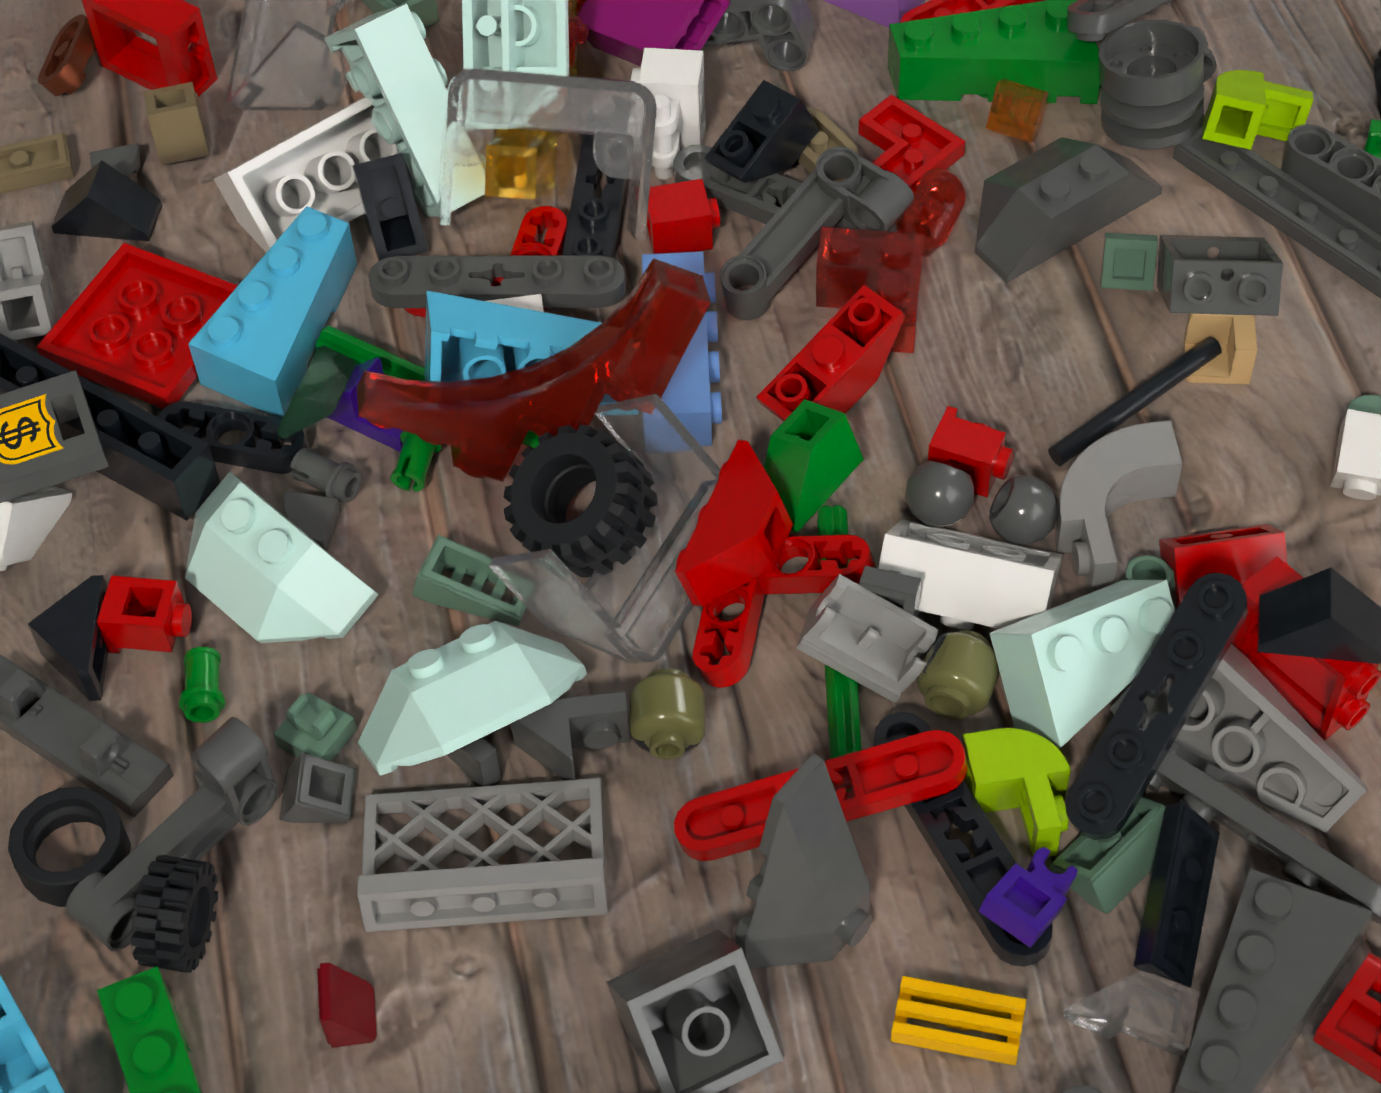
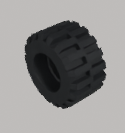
M580 424L578 429L575 430L570 425L558 427L557 436L546 432L538 437L540 444L534 449L528 445L521 453L525 457L521 465H513L509 476L514 478L512 485L505 486L503 498L511 503L504 508L505 520L513 524L509 530L514 538L523 543V547L559 571L570 576L572 573H575L579 577H592L594 570L601 575H605L613 571L614 562L618 561L622 565L626 564L632 559L629 551L635 545L640 549L647 540L642 534L646 527L653 528L656 516L649 511L651 507L658 505L657 493L650 489L655 483L651 473L643 468L644 464L610 435L602 430L597 432L591 426ZM596 481L595 493L589 506L581 515L566 522V511L573 496L583 486Z

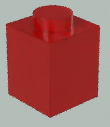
M703 179L643 188L645 224L653 254L700 252L713 249L712 229L720 228V213L717 199L707 198Z

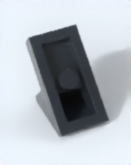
M399 153L352 165L365 212L363 214L364 221L378 261L386 257L412 256L427 252L428 247L403 154Z

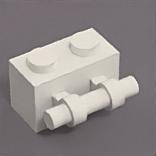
M644 48L641 68H633L631 74V97L639 98L640 104H635L633 131L634 133L642 134L643 154H649V162L654 167L655 176L666 180L674 174V159L677 153L692 145H703L706 126L703 51Z

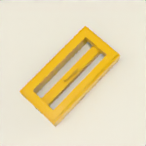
M902 976L890 1042L1016 1066L1027 999ZM909 1017L945 1024L948 1028L963 1031L971 1029L1008 1036L1007 1043L907 1024Z

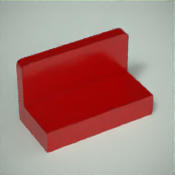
M1268 524L1159 539L1161 559L1168 566L1172 567L1174 571L1177 608L1192 584L1206 574L1223 573L1232 576L1242 584L1277 556L1288 564L1285 532Z

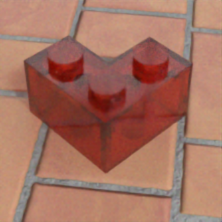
M821 227L816 264V307L842 308L865 284L904 313L905 319L890 352L914 353L925 234Z

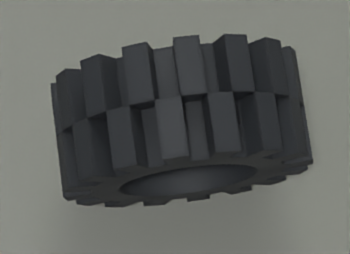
M167 855L156 856V861H151L148 866V875H143L140 883L143 889L142 894H137L134 905L138 906L137 915L132 916L131 927H136V931L131 936V946L135 947L133 956L135 960H138L137 964L148 967L158 966L160 969L191 973L192 970H196L199 966V959H203L206 953L205 942H210L213 933L210 930L211 921L215 922L217 911H213V907L218 901V891L214 890L218 883V878L214 874L215 867L213 864L206 861Z

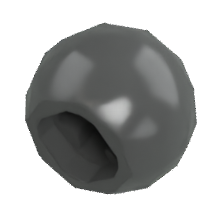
M929 460L914 468L907 480L905 498L910 512L928 526L944 527L953 525L965 518L974 501L975 487L971 476L966 472Z
M1023 475L1006 480L997 492L990 507L989 520L995 532L1004 540L1027 545L1043 540L1054 529L1058 516V501L1052 488L1042 479Z

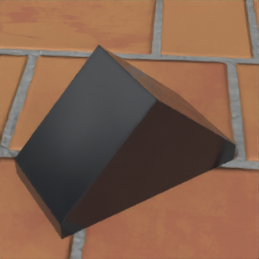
M101 160L65 191L51 227L54 234L149 242L162 204L158 197Z
M1330 567L1260 595L1258 600L1257 652L1380 664L1381 607Z
M103 575L90 576L28 623L41 655L89 701H101L109 652L97 624L98 615L107 590V584Z

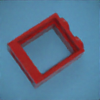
M82 0L102 67L149 90L193 82L194 90L198 97L218 80L200 8L183 0ZM134 29L155 38L158 46L137 37Z
M1277 556L1241 584L1246 592L1248 613L1232 644L1246 656L1325 741L1339 728L1343 727L1348 731L1363 719L1370 708V703L1366 701L1368 694L1379 681L1381 671L1378 669L1379 664L1257 652L1258 600L1260 595L1304 578Z

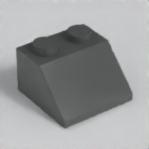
M715 930L606 982L626 1034L657 1093H718L784 1060L743 950L720 930Z

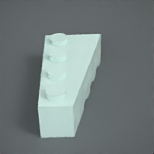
M407 4L374 13L325 37L324 40L332 54L339 50L343 52L351 70L345 74L349 84L355 93L360 91L374 106L371 122L379 136H382L390 145L395 143L399 150L396 154H403L413 195L425 216H444L492 191L493 187L488 179L491 173L485 157L481 152L474 149L467 134L469 129H465L464 112L458 105L453 104L445 87L448 85V79L444 68L437 59L431 57L424 42L426 31L421 19L415 12L410 11Z

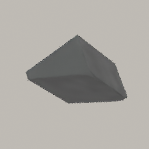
M301 753L286 772L280 820L291 823H347L351 815L356 768Z

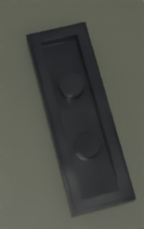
M1183 802L1165 806L1133 965L1172 996L1190 993L1220 835L1216 829Z

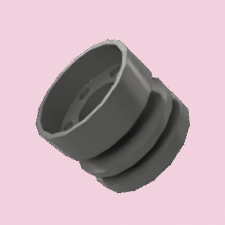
M1164 19L1141 20L1123 25L1105 37L1099 46V81L1102 86L1100 106L1102 107L1101 126L1108 137L1121 145L1137 149H1162L1180 144L1197 133L1204 120V85L1202 83L1204 76V41L1197 31L1182 23Z

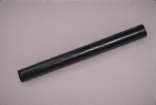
M1207 337L1048 449L1053 462L1058 466L1064 465L1095 441L1108 434L1222 353L1218 341L1213 337Z

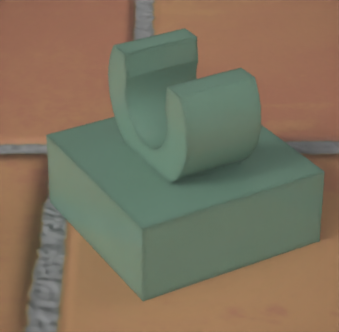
M1105 233L1100 278L1101 288L1153 291L1158 247L1157 235Z
M308 692L306 695L301 694L287 710V718L273 735L277 747L297 758L301 753L332 761L357 731V726L353 716Z

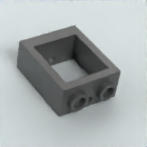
M1160 235L1156 286L1170 313L1278 316L1283 262L1265 238ZM1211 247L1219 249V254L1215 258L1207 256V251Z

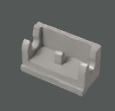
M839 574L810 606L796 649L896 703L900 699L901 694L920 675L926 666V662L921 660L920 657L935 642L938 629Z

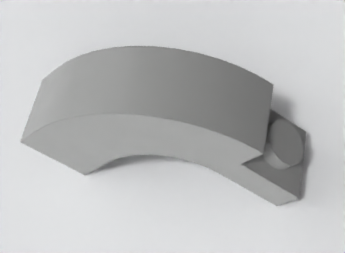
M1171 420L1132 425L1105 435L1088 446L1077 457L1065 476L1055 528L1056 552L1060 554L1072 552L1075 574L1077 576H1085L1088 593L1114 584L1118 562L1107 518L1115 510L1131 502L1176 497L1183 462Z

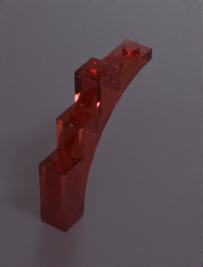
M653 258L631 294L594 330L569 348L532 366L494 377L438 382L405 380L364 370L357 386L358 416L365 418L379 428L391 429L394 427L416 434L430 444L450 445L454 467L460 468L464 473L475 478L489 477L503 482L529 430L535 432L539 437L546 432L557 436L558 427L570 425L577 430L580 424L589 426L605 394L610 395L612 399L626 406L638 404L653 410L656 409L711 303L702 275Z

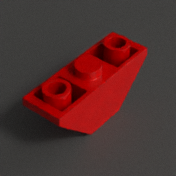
M864 284L756 396L757 401L783 422L804 399L846 414L878 380L905 319L904 313Z
M737 440L728 461L724 462L721 466L718 482L710 499L701 508L697 526L686 548L681 550L677 558L675 573L692 605L703 607L772 570L793 526L777 489L749 442L745 440Z

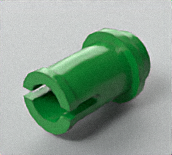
M414 420L401 432L400 439L403 445L390 479L395 486L405 491H410L412 480H415L413 490L418 492L424 488L425 478L433 455L441 450L443 443L437 426L428 421Z
M210 647L192 648L185 653L184 657L185 690L179 696V707L188 720L196 723H207L215 720L219 716V712L225 707V696L219 690L221 655L217 650Z

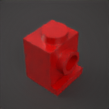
M947 406L929 444L928 461L946 464L966 472L972 478L975 487L974 494L988 498L996 478L1006 479L1013 461L1014 449L1004 446L1006 432L993 429L983 423H973L957 418L958 409Z
M111 575L98 615L97 624L109 653L120 654L122 648L172 653L176 638H186L189 634L192 611L190 605L184 603L177 581Z

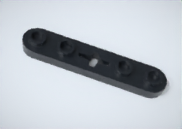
M615 92L605 93L591 101L588 107L563 256L601 255L616 260L635 139L633 131L635 103L624 94ZM600 174H606L607 184H605L602 190L601 198H595L594 189L600 183Z
M1211 573L1198 578L1192 584L1070 788L1066 799V813L1074 829L1082 836L1093 840L1108 839L1118 834L1125 826L1241 629L1248 613L1247 597L1241 583L1232 576L1223 573ZM1169 678L1174 680L1167 696L1168 704L1173 711L1169 715L1159 712L1154 719H1151L1145 730H1139V727L1142 728L1148 716L1147 706L1143 702L1145 697L1148 696L1156 699L1167 687V680Z
M898 712L889 714L875 728L874 746L925 731H932V729L923 718L913 713ZM963 780L956 789L948 793L904 805L992 951L1000 960L1012 966L1021 967L1033 965L1042 960L1050 949L1053 930L1052 923L1030 948L978 912L986 895L1016 862L965 781ZM948 816L962 833L973 831L971 833L970 847L974 858L969 859L970 852L959 839L948 841L951 829Z

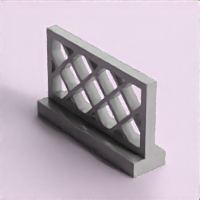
M601 778L365 795L362 875H358L357 897L365 932L608 915ZM590 799V807L573 822L556 811L565 801ZM522 804L531 810L514 826H511L496 815L506 805ZM463 808L471 814L455 830H451L437 820L448 809ZM405 813L412 820L392 835L379 825V814ZM543 820L561 831L545 847H541L526 836ZM486 824L500 834L501 837L482 852L466 839ZM590 826H591V835H590L588 832H586V830H587ZM426 828L442 841L424 856H421L406 844ZM573 841L592 853V858L560 860L556 856ZM514 845L532 857L526 863L500 865L496 862ZM453 850H457L472 861L465 868L439 869L436 867ZM394 854H397L412 865L405 872L377 874V868Z

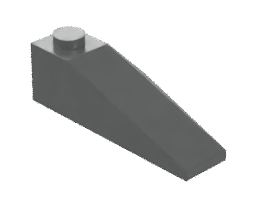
M812 753L775 794L771 802L758 850L767 858L762 864L759 874L750 880L746 893L748 897L756 902L752 917L746 914L739 920L735 933V943L742 948L749 969L832 961L846 944L850 947L857 945L867 933L872 923L873 917L870 915V884L824 759Z

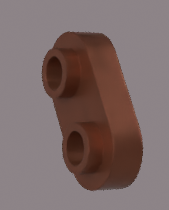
M85 15L75 16L58 32L38 76V82L54 96H59L64 92L67 95L72 94L82 85L86 78L84 68L88 59L97 50Z

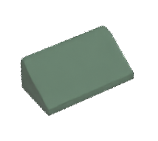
M1141 797L1127 823L1118 834L1101 840H1093L1080 835L1049 866L1050 871L1056 874H1063L1071 865L1077 869V876L1070 889L1095 909L1105 914L1110 913L1153 869L1165 806L1167 805Z

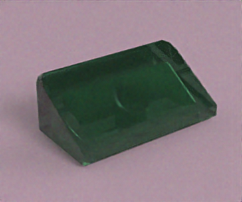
M322 345L321 348L318 347L277 429L279 432L278 436L285 439L332 414L352 375L356 362L325 345Z

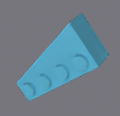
M308 206L304 208L188 343L201 385L276 418L287 420L292 409L291 399L297 387H302L309 372L307 364L316 347V340L319 338L321 330L325 327L330 314L336 312L357 267L349 223Z
M426 291L424 376L429 416L641 410L645 365L637 329Z

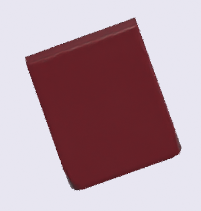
M329 962L321 963L320 968H317L319 1020L327 1043L331 1044V1047L334 1048L375 1041L377 1029L375 994L372 985L366 980Z

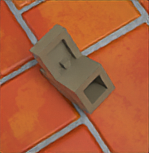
M193 82L144 91L147 117L161 165L210 156L202 110Z

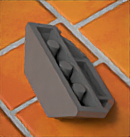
M1061 137L984 180L975 254L1008 283L1161 195L1162 186L1130 158L1097 144Z

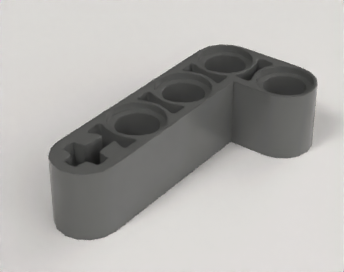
M729 0L728 8L703 46L758 39L770 65L782 71L793 72L805 66L808 59L815 29L814 19L806 0Z

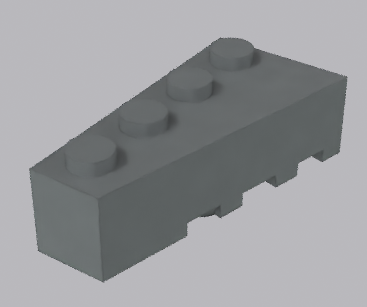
M1250 869L1174 1093H1261L1271 1079L1278 1064L1287 1051H1290L1301 1034L1303 1027L1319 1003L1323 1001L1333 986L1335 979L1345 964L1349 962L1359 947L1373 911Z

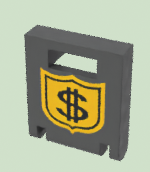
M76 370L0 395V503L109 467ZM79 414L85 433L63 440L57 418L61 424L78 418Z

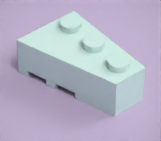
M1122 580L991 632L990 637L1014 728L1034 732L1049 740L1057 748H1061L1138 676L1175 613L1167 580Z

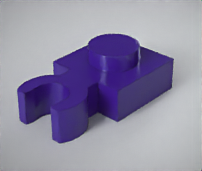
M1045 847L1038 849L1034 853L1026 870L1015 863L986 895L978 911L1030 948L1061 912L1068 899L1065 895L1077 876V869L1072 865L1063 874L1049 871L1044 863L1051 851Z

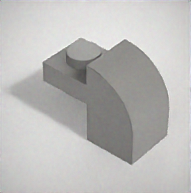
M34 221L0 226V333L12 340L47 335L56 323L54 295L48 265H44Z

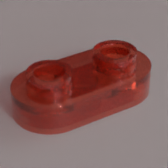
M943 169L929 170L917 181L911 190L914 195L913 203L895 222L899 233L898 243L905 251L916 257H929L946 242L965 203L966 196L961 182L952 173Z

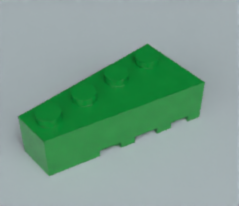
M1046 0L889 24L887 67L897 98L900 100L961 101L964 94H975L987 98L988 102H1006L1007 95L1036 96V103H1056L1057 96L1080 97V104H1097L1100 89L1099 50L1095 41L1079 40L1076 38V33L1067 29V7L1078 0Z

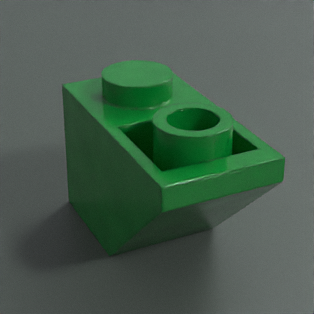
M806 399L772 433L764 463V469L777 489L793 523L791 531L798 533L864 460L845 413Z

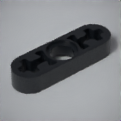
M186 401L170 404L158 415V418L209 444L214 462L286 474L296 470L290 468L291 462L299 450L307 447L302 428L290 420ZM231 430H241L246 433L245 438L234 445H224L218 442L224 433Z

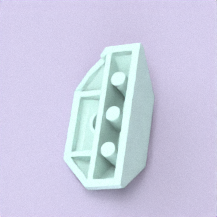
M462 0L465 129H516L569 78L568 0Z
M231 471L195 513L185 579L260 643L303 641L321 637L326 639L344 638L379 595Z
M498 621L476 625L465 630L460 638L437 649H427L414 654L407 663L391 671L358 744L362 753L379 776L393 772L398 768L397 766H413L436 759L553 703L568 691L574 682L584 678L587 672L584 664L563 643Z

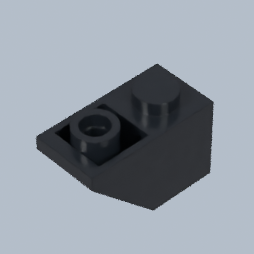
M763 80L705 156V160L737 180L747 183L790 169L817 134L819 128L801 99Z

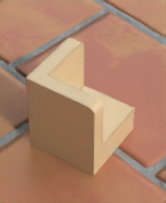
M1189 313L1183 340L1184 353L1209 336L1218 341L1222 353L1185 380L1190 383L1250 384L1257 354L1255 315Z

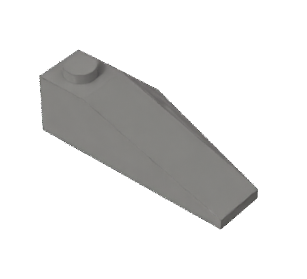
M1233 644L1229 647L1169 751L1191 765L1203 770L1205 774L1221 783L1226 781L1257 796L1260 802L1325 833L1369 789ZM1170 678L1167 680V687L1156 699L1148 696L1145 697L1143 702L1147 706L1148 716L1142 728L1139 727V730H1145L1151 719H1154L1159 712L1169 715L1173 711L1168 704L1167 696L1174 680ZM1130 687L1109 708L1112 713H1116Z

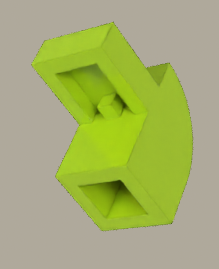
M1250 70L1224 72L1218 76L1202 123V139L1249 150L1252 149L1256 135L1287 142L1291 130L1306 123L1314 100L1313 92L1264 81V73Z
M999 728L962 734V745L965 749L968 769L964 781L984 813L1019 808L1032 856L1038 849L1043 847L1051 851L1048 857L1056 856L1061 832L1068 830V815L1064 800L1071 771L1061 751L1046 738L1023 729Z

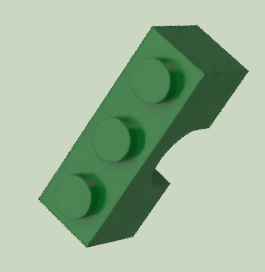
M158 966L97 990L130 1093H203L188 1053L190 1048L173 998Z

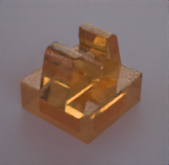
M1002 78L996 84L985 129L1033 142L1037 138L1048 92Z

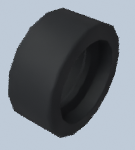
M83 787L58 788L38 796L19 813L10 829L8 844L11 860L24 887L39 901L57 907H66L70 894L80 881L95 872H104L107 875L130 854L131 842L115 805L100 792ZM89 822L102 828L105 840L98 853L86 864L70 871L50 872L38 866L35 858L36 852L43 840L56 829L70 823Z

